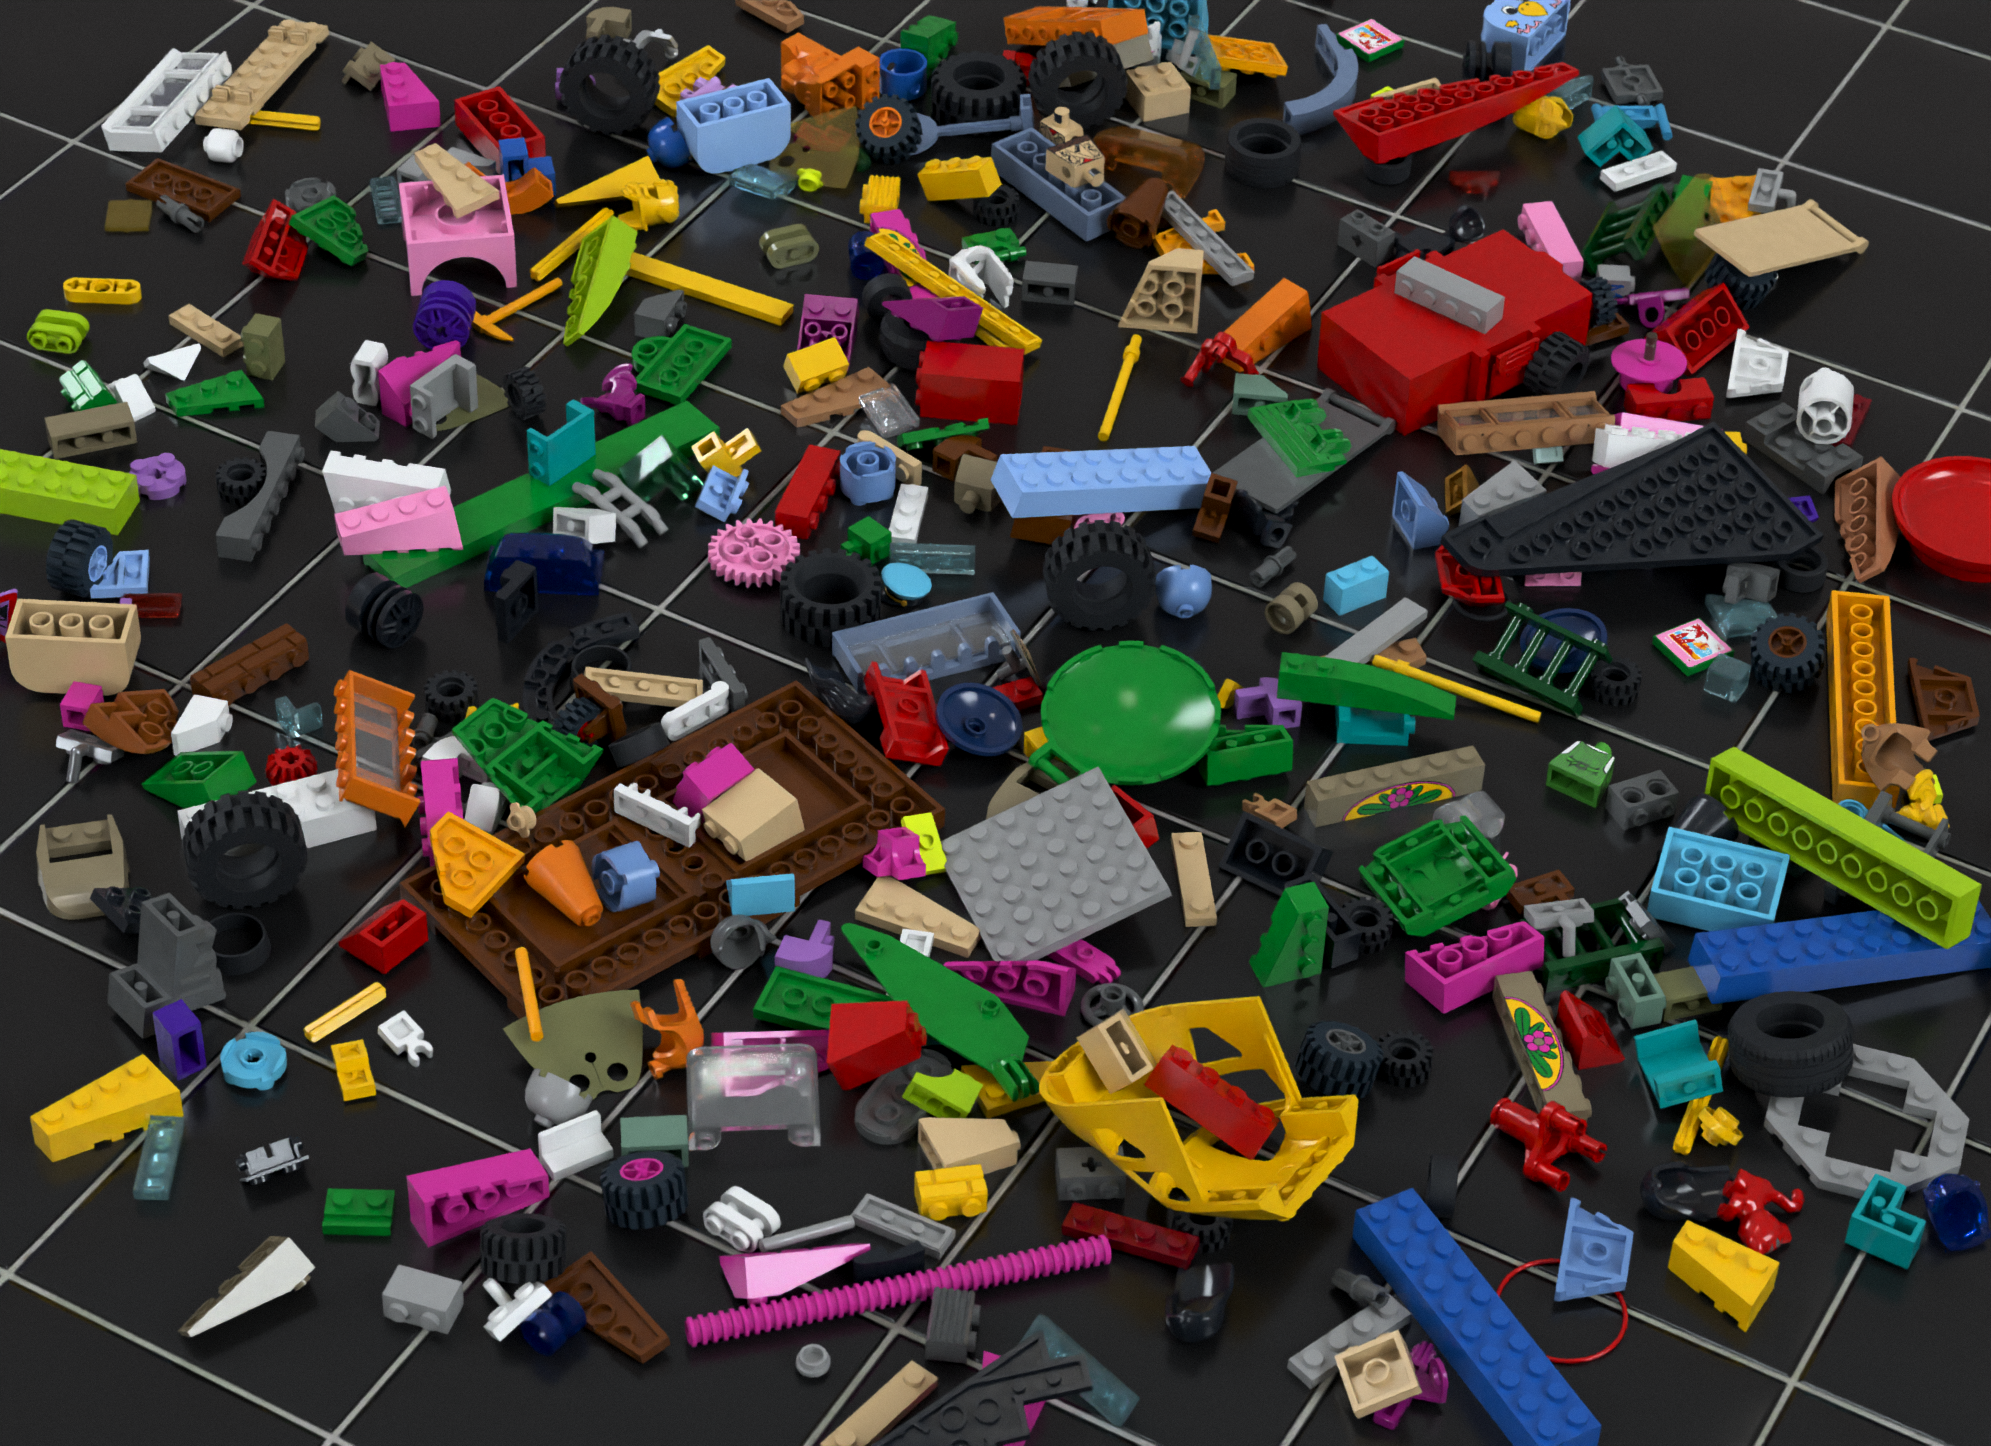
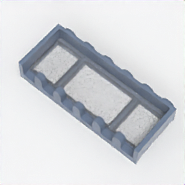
M994 592L832 632V656L836 657L853 684L855 691L867 694L863 678L872 661L878 663L882 676L904 680L921 669L926 670L928 680L930 681L1004 662L1006 659L1001 651L1007 645L1012 646L1016 655L1020 658V652L1010 631L1014 629L1019 636L1021 632Z

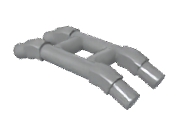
M600 469L594 470L592 474L593 479L610 488L609 491L602 495L599 490L588 484L575 482L572 486L573 492L582 495L583 498L596 504L601 510L616 513V523L621 526V529L626 532L629 538L633 539L639 549L648 543L641 533L639 526L632 520L639 513L654 527L659 536L668 530L657 510L644 502L613 473L604 472ZM620 496L631 504L630 507L622 512L611 504L612 501Z

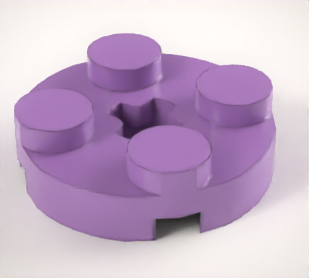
M162 453L159 456L137 459L131 463L129 473L137 476L139 496L142 493L148 495L150 500L167 499L180 492L179 487L186 484L185 468L181 462L175 460V456L171 453Z

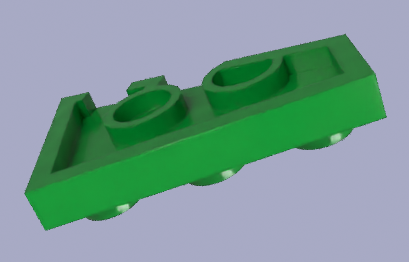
M988 418L978 419L974 424L967 426L966 423L961 422L946 426L942 430L939 427L902 433L897 436L898 448L907 447V451L923 449V444L933 442L934 447H937L944 440L957 435L977 436L990 429Z

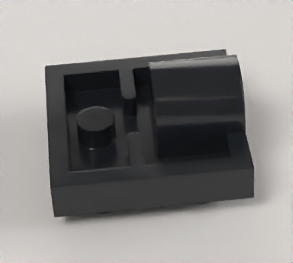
M115 886L94 888L90 896V900L123 933L140 932L141 904L143 901L153 898L150 891L140 886L133 888H119Z

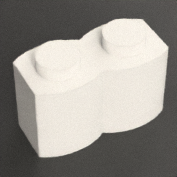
M365 340L351 362V374L355 380L352 390L357 403L376 406L381 398L378 371L388 361V352L383 343Z

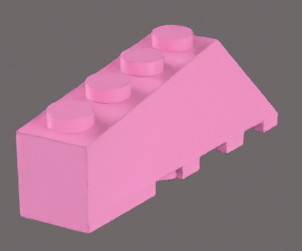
M446 486L334 514L336 531L344 556L382 554L383 551L397 550L398 553H409V550L426 549L427 552L438 551V548H453V551L463 550L454 508Z

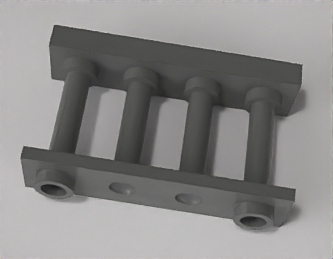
M1882 790L1864 818L1879 828H1882L1883 824L1888 825L1891 823L1929 840L1923 852L1933 858L1939 849L1944 850L1951 837V833L1948 832V819L1942 818L1937 829L1934 830L1896 813L1895 809L1892 808L1893 795ZM1828 881L1824 885V900L1836 905L1841 895L1844 897L1846 895L1852 896Z

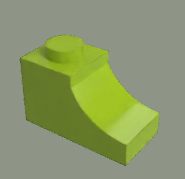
M954 1069L952 1074L944 1077H931L916 1072L906 1087L902 1098L937 1118H966L983 1084L974 1080L970 1075Z

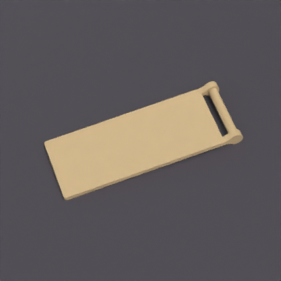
M1812 199L1800 206L1698 228L1693 233L1702 242L1749 277L1855 251L1861 254L1869 245V241L1863 237L1859 238L1821 210L1818 207V203Z

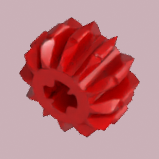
M287 745L286 749L283 750L275 748V753L268 755L265 768L266 778H268V782L272 786L317 775L318 770L317 761L311 754L310 749L302 750L300 745L295 748H290Z

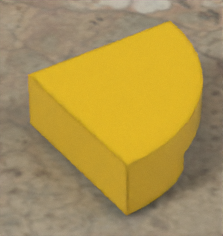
M1225 679L1217 695L1221 708L1227 709L1234 704L1235 690L1243 689L1244 687L1231 679Z

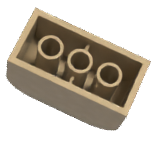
M18 599L5 636L13 677L25 688L41 693L66 694L73 681L102 686L103 696L114 695L123 691L129 683L141 642L137 605Z

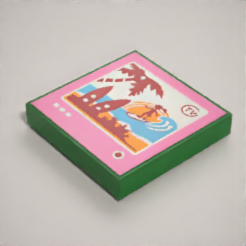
M1372 18L1336 34V40L1339 44L1347 49H1353L1357 56L1368 63L1404 47L1403 38Z
M1700 618L1653 636L1652 644L1687 677L1732 659L1735 652Z

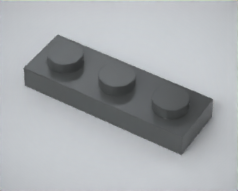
M710 637L699 640V661L713 683L723 681L729 685L727 699L729 700L731 712L733 713L745 707V700L748 699L746 686L736 678L735 670L731 664L728 665L725 661L722 649L716 647Z

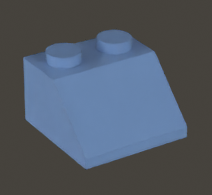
M1403 471L1397 472L1392 511L1394 520L1413 550L1440 545L1442 535L1446 534L1449 530L1447 517L1441 513L1436 500L1430 496L1425 487Z

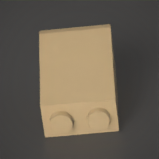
M759 768L702 809L705 819L703 826L706 832L715 839L717 837L721 840L731 854L734 855L736 853L745 861L751 860L759 854L805 831L797 799Z

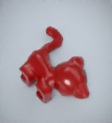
M1740 1168L1734 1182L1727 1181L1724 1186L1723 1195L1730 1199L1728 1204L1722 1203L1719 1206L1717 1216L1726 1222L1733 1221L1737 1217L1740 1220L1738 1236L1747 1248L1763 1255L1778 1249L1781 1244L1789 1243L1792 1240V1234L1787 1224L1778 1221L1768 1210H1764V1206L1773 1202L1786 1213L1800 1212L1805 1201L1804 1192L1800 1189H1794L1791 1193L1792 1200H1790L1782 1192L1774 1189L1768 1180L1754 1176Z

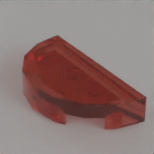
M1449 171V180L1452 185L1455 186L1457 184L1463 187L1465 192L1485 193L1490 187L1498 185L1500 171Z

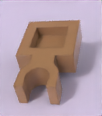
M1255 793L1253 794V802L1246 799L1242 801L1243 811L1261 817L1282 828L1297 820V809L1276 798L1268 802L1264 800L1262 795Z

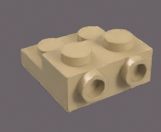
M1399 1330L1381 1334L1372 1341L1359 1346L1349 1347L1344 1352L1334 1356L1357 1419L1422 1393L1410 1353Z

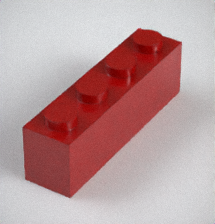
M809 444L775 510V527L782 524L783 531L790 529L791 536H797V538L805 540L808 539L812 529H817L819 515L821 512L824 513L826 511L829 495L833 496L836 481L840 479L841 451Z
M1173 1044L1162 1056L1144 1083L1147 1088L1163 1097L1164 1100L1250 1160L1254 1159L1280 1122V1119L1275 1117L1271 1109L1264 1105H1258L1247 1097L1244 1090L1237 1086H1231L1220 1078L1217 1071L1210 1067H1204L1194 1060L1191 1053L1187 1050L1177 1048Z

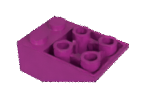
M805 294L797 351L836 337L849 362L848 373L859 321L858 299Z
M965 296L883 301L882 303L884 307L891 311L893 316L910 322L912 328L924 331L929 334L928 337L936 342H944V340L951 339L960 341L962 338L974 337L983 307Z

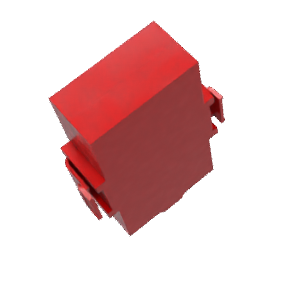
M1504 229L1446 256L1441 255L1436 250L1427 253L1424 261L1505 297L1502 319L1488 332L1483 334L1394 293L1396 271L1414 256L1420 258L1421 251L1415 249L1405 256L1383 266H1378L1373 289L1322 312L1317 368L1374 413L1384 418L1390 417L1396 420L1397 425L1395 429L1405 436L1438 420L1439 404L1485 401V399H1491L1522 384L1526 367L1529 361L1533 360L1534 352L1538 351L1539 345L1556 331H1561L1586 346L1593 293L1563 272V264L1545 251L1530 249Z

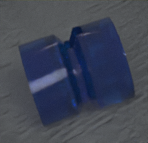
M870 231L858 232L848 242L851 272L855 277L863 280H870L879 276L884 269L883 258L864 246L866 238L875 235V233Z
M557 1291L541 1305V1309H536L521 1323V1331L528 1344L534 1350L544 1356H552L567 1342V1338H572L586 1325L587 1318L580 1304L572 1296L565 1292Z

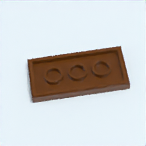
M158 158L126 183V191L155 202L159 200L164 204L166 202L160 199V197L168 195L177 203L187 205L191 212L208 222H211L241 197L239 188Z

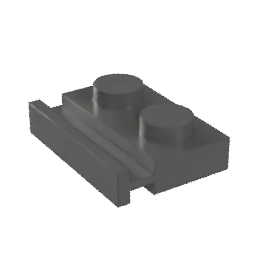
M1629 891L1618 898L1632 916L1628 922L1639 935H1642L1645 940L1660 937L1665 945V954L1676 947L1661 926L1655 921V918Z

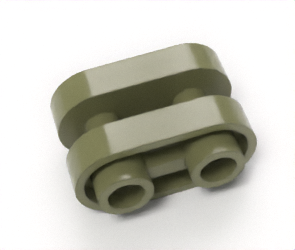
M802 224L769 230L759 240L760 248L772 266L778 269L810 262L819 252L818 244L808 229Z

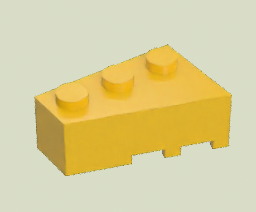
M1687 1220L1673 1240L1667 1268L1697 1293L1701 1291L1715 1302L1714 1307L1721 1313L1724 1311L1728 1312L1739 1322L1738 1327L1746 1333L1774 1289L1780 1262Z

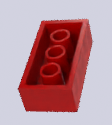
M500 86L454 99L456 126L484 158L495 161L496 171L499 175H501L499 140L524 137L529 158L546 157L545 136Z

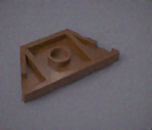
M1916 658L1908 659L1907 669L1921 728L1929 729L1931 732L1927 738L1928 741L1978 725L1980 714L1971 677L1950 672L1936 665L1931 670L1917 665L1918 659Z

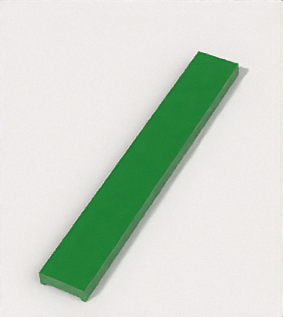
M685 401L595 442L596 455L550 486L527 473L453 507L463 550L453 551V548H438V551L427 552L426 549L409 550V553H398L397 550L383 551L382 554L363 555L364 565L370 566L375 572L397 582L398 585L408 588L552 521L554 507L580 508L591 503L588 499L583 498L582 495L573 492L572 486L575 482H580L595 487L601 492V495L609 491L610 488L593 479L592 474L594 470L600 469L604 472L613 473L621 479L623 484L628 486L695 455L691 446L713 431L720 437V427L690 402Z

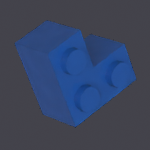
M524 137L499 140L500 174L504 175L505 182L515 181L535 167L552 181L553 194L556 195L555 171L551 156L529 158Z

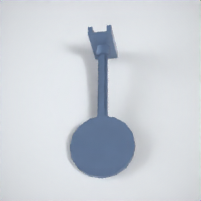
M1020 95V116H1010L1009 119L937 126L936 122L930 117L917 114L923 135H920L922 139L921 144H916L918 150L915 154L929 149L939 136L1002 130L1023 131L1030 127L1035 129L1031 95Z

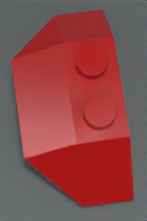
M273 199L253 233L242 265L264 278L296 281L309 248L305 236L299 234L295 228L289 225L292 215L297 212Z
M1443 545L1435 552V560L1443 594L1468 606H1497L1504 603L1505 596L1500 576H1473L1456 561Z

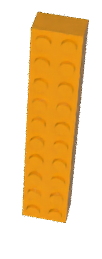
M1832 590L1826 614L1832 801L1838 804L1843 800L1852 799L1862 803L1866 809L1870 810L1881 791L1870 778L1861 756L1863 742L1861 730L1867 724L1879 726L1885 723H1896L1890 596ZM1890 785L1885 792L1893 795L1892 808L1895 809L1900 788L1899 786Z

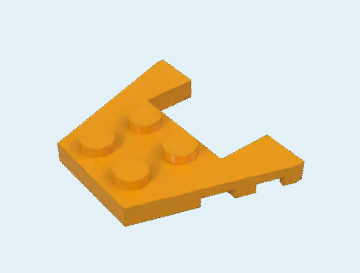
M1217 209L1209 211L1208 216L1202 218L1214 232L1225 230V221ZM1174 228L1157 234L1153 241V245L1160 256L1176 248L1194 249ZM1246 252L1237 254L1254 271V264ZM1203 258L1202 274H1219Z

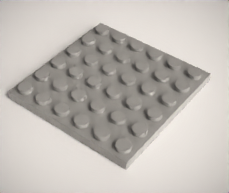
M1099 767L941 841L947 860L944 865L946 872L974 925L979 928L980 936L993 961H1036L1172 896L1167 883Z

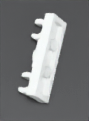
M636 783L631 784L629 787L619 784L614 789V811L689 848L696 842L695 830L701 825V814L697 813L691 818L688 816L687 807H682L677 811L664 802L652 798L651 790L649 789L645 790L642 794L639 793L638 784Z

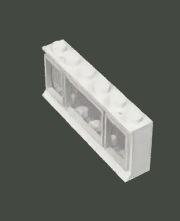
M173 47L101 125L109 150L163 152L202 106L213 96L212 89L216 85L222 86L232 75V66L226 51H223L221 55L219 53L179 52Z

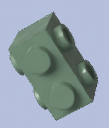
M1636 953L1612 958L1609 976L1605 979V985L1610 996L1613 995L1616 1000L1621 1017L1626 1018L1631 1029L1661 1023L1663 1009L1666 1008V996L1642 954Z

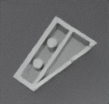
M1514 460L1462 499L1459 526L1485 515L1493 516L1545 495L1547 490Z

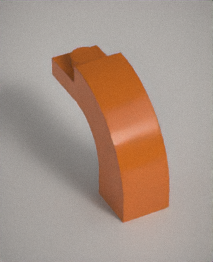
M469 161L464 164L480 177L485 176ZM535 167L521 178L505 182L511 215L531 212L554 197L552 181Z

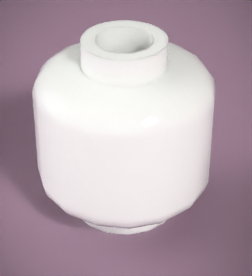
M215 128L204 138L203 149L212 161L232 163L243 153V140L234 130Z

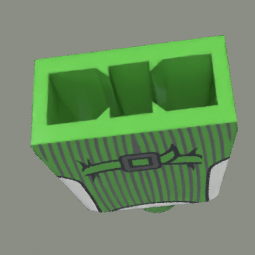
M1582 741L1575 742L1549 763L1546 786L1596 808L1612 778L1615 758L1611 755V748L1603 742L1597 743L1595 747Z

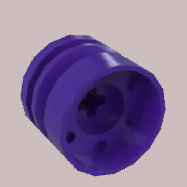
M440 280L427 286L422 293L413 322L414 334L418 341L431 350L435 346L455 340L460 342V348L464 346L469 337L476 313V300L472 292L464 285L448 280Z

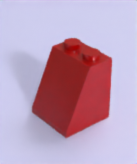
M908 1001L832 1004L826 1063L842 1090H851L921 1058V1047L926 1045L927 1040L926 1029L924 1026H921L917 1012L912 1010Z

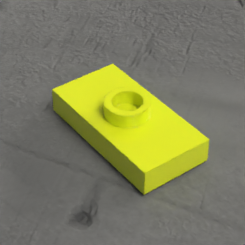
M932 812L903 817L900 821L902 827H907L920 836L919 850L921 858L926 864V875L946 872L944 865L947 860Z

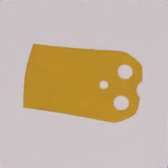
M1709 174L1695 175L1675 202L1653 226L1669 263L1686 288L1704 272L1716 254V251L1693 234L1695 229L1720 224L1721 214H1726L1730 221L1737 220L1731 206L1723 200L1722 190L1717 181ZM1705 184H1709L1713 188L1714 197L1711 200H1708L1704 195L1703 189ZM1706 212L1710 214L1709 222H1707L1704 217V214Z

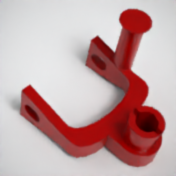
M1218 332L1214 339L1205 340L1185 376L1180 377V381L1188 387H1193V381L1202 369V372L1207 374L1217 357H1219L1217 363H1222L1224 358L1237 363L1244 369V374L1259 375V372L1253 363V358L1248 353L1237 348L1236 341L1231 335L1225 332Z

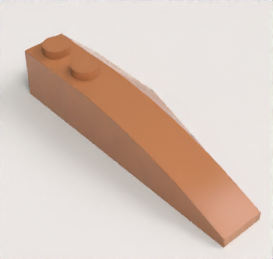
M1882 456L1835 480L1834 517L1840 525L1841 529L1839 531L1845 539V548L1851 556L1850 562L1859 583L1884 572L1892 557L1899 532V527L1894 519L1892 510V495L1900 476Z

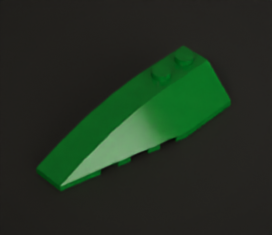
M1282 652L1277 698L1454 720L1456 696L1425 682L1371 665L1329 657Z

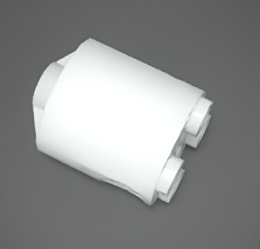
M1820 368L1817 372L1805 378L1801 384L1796 424L1799 432L1807 440L1816 444L1827 445L1838 442L1849 432L1852 422L1854 387L1844 375L1829 368Z

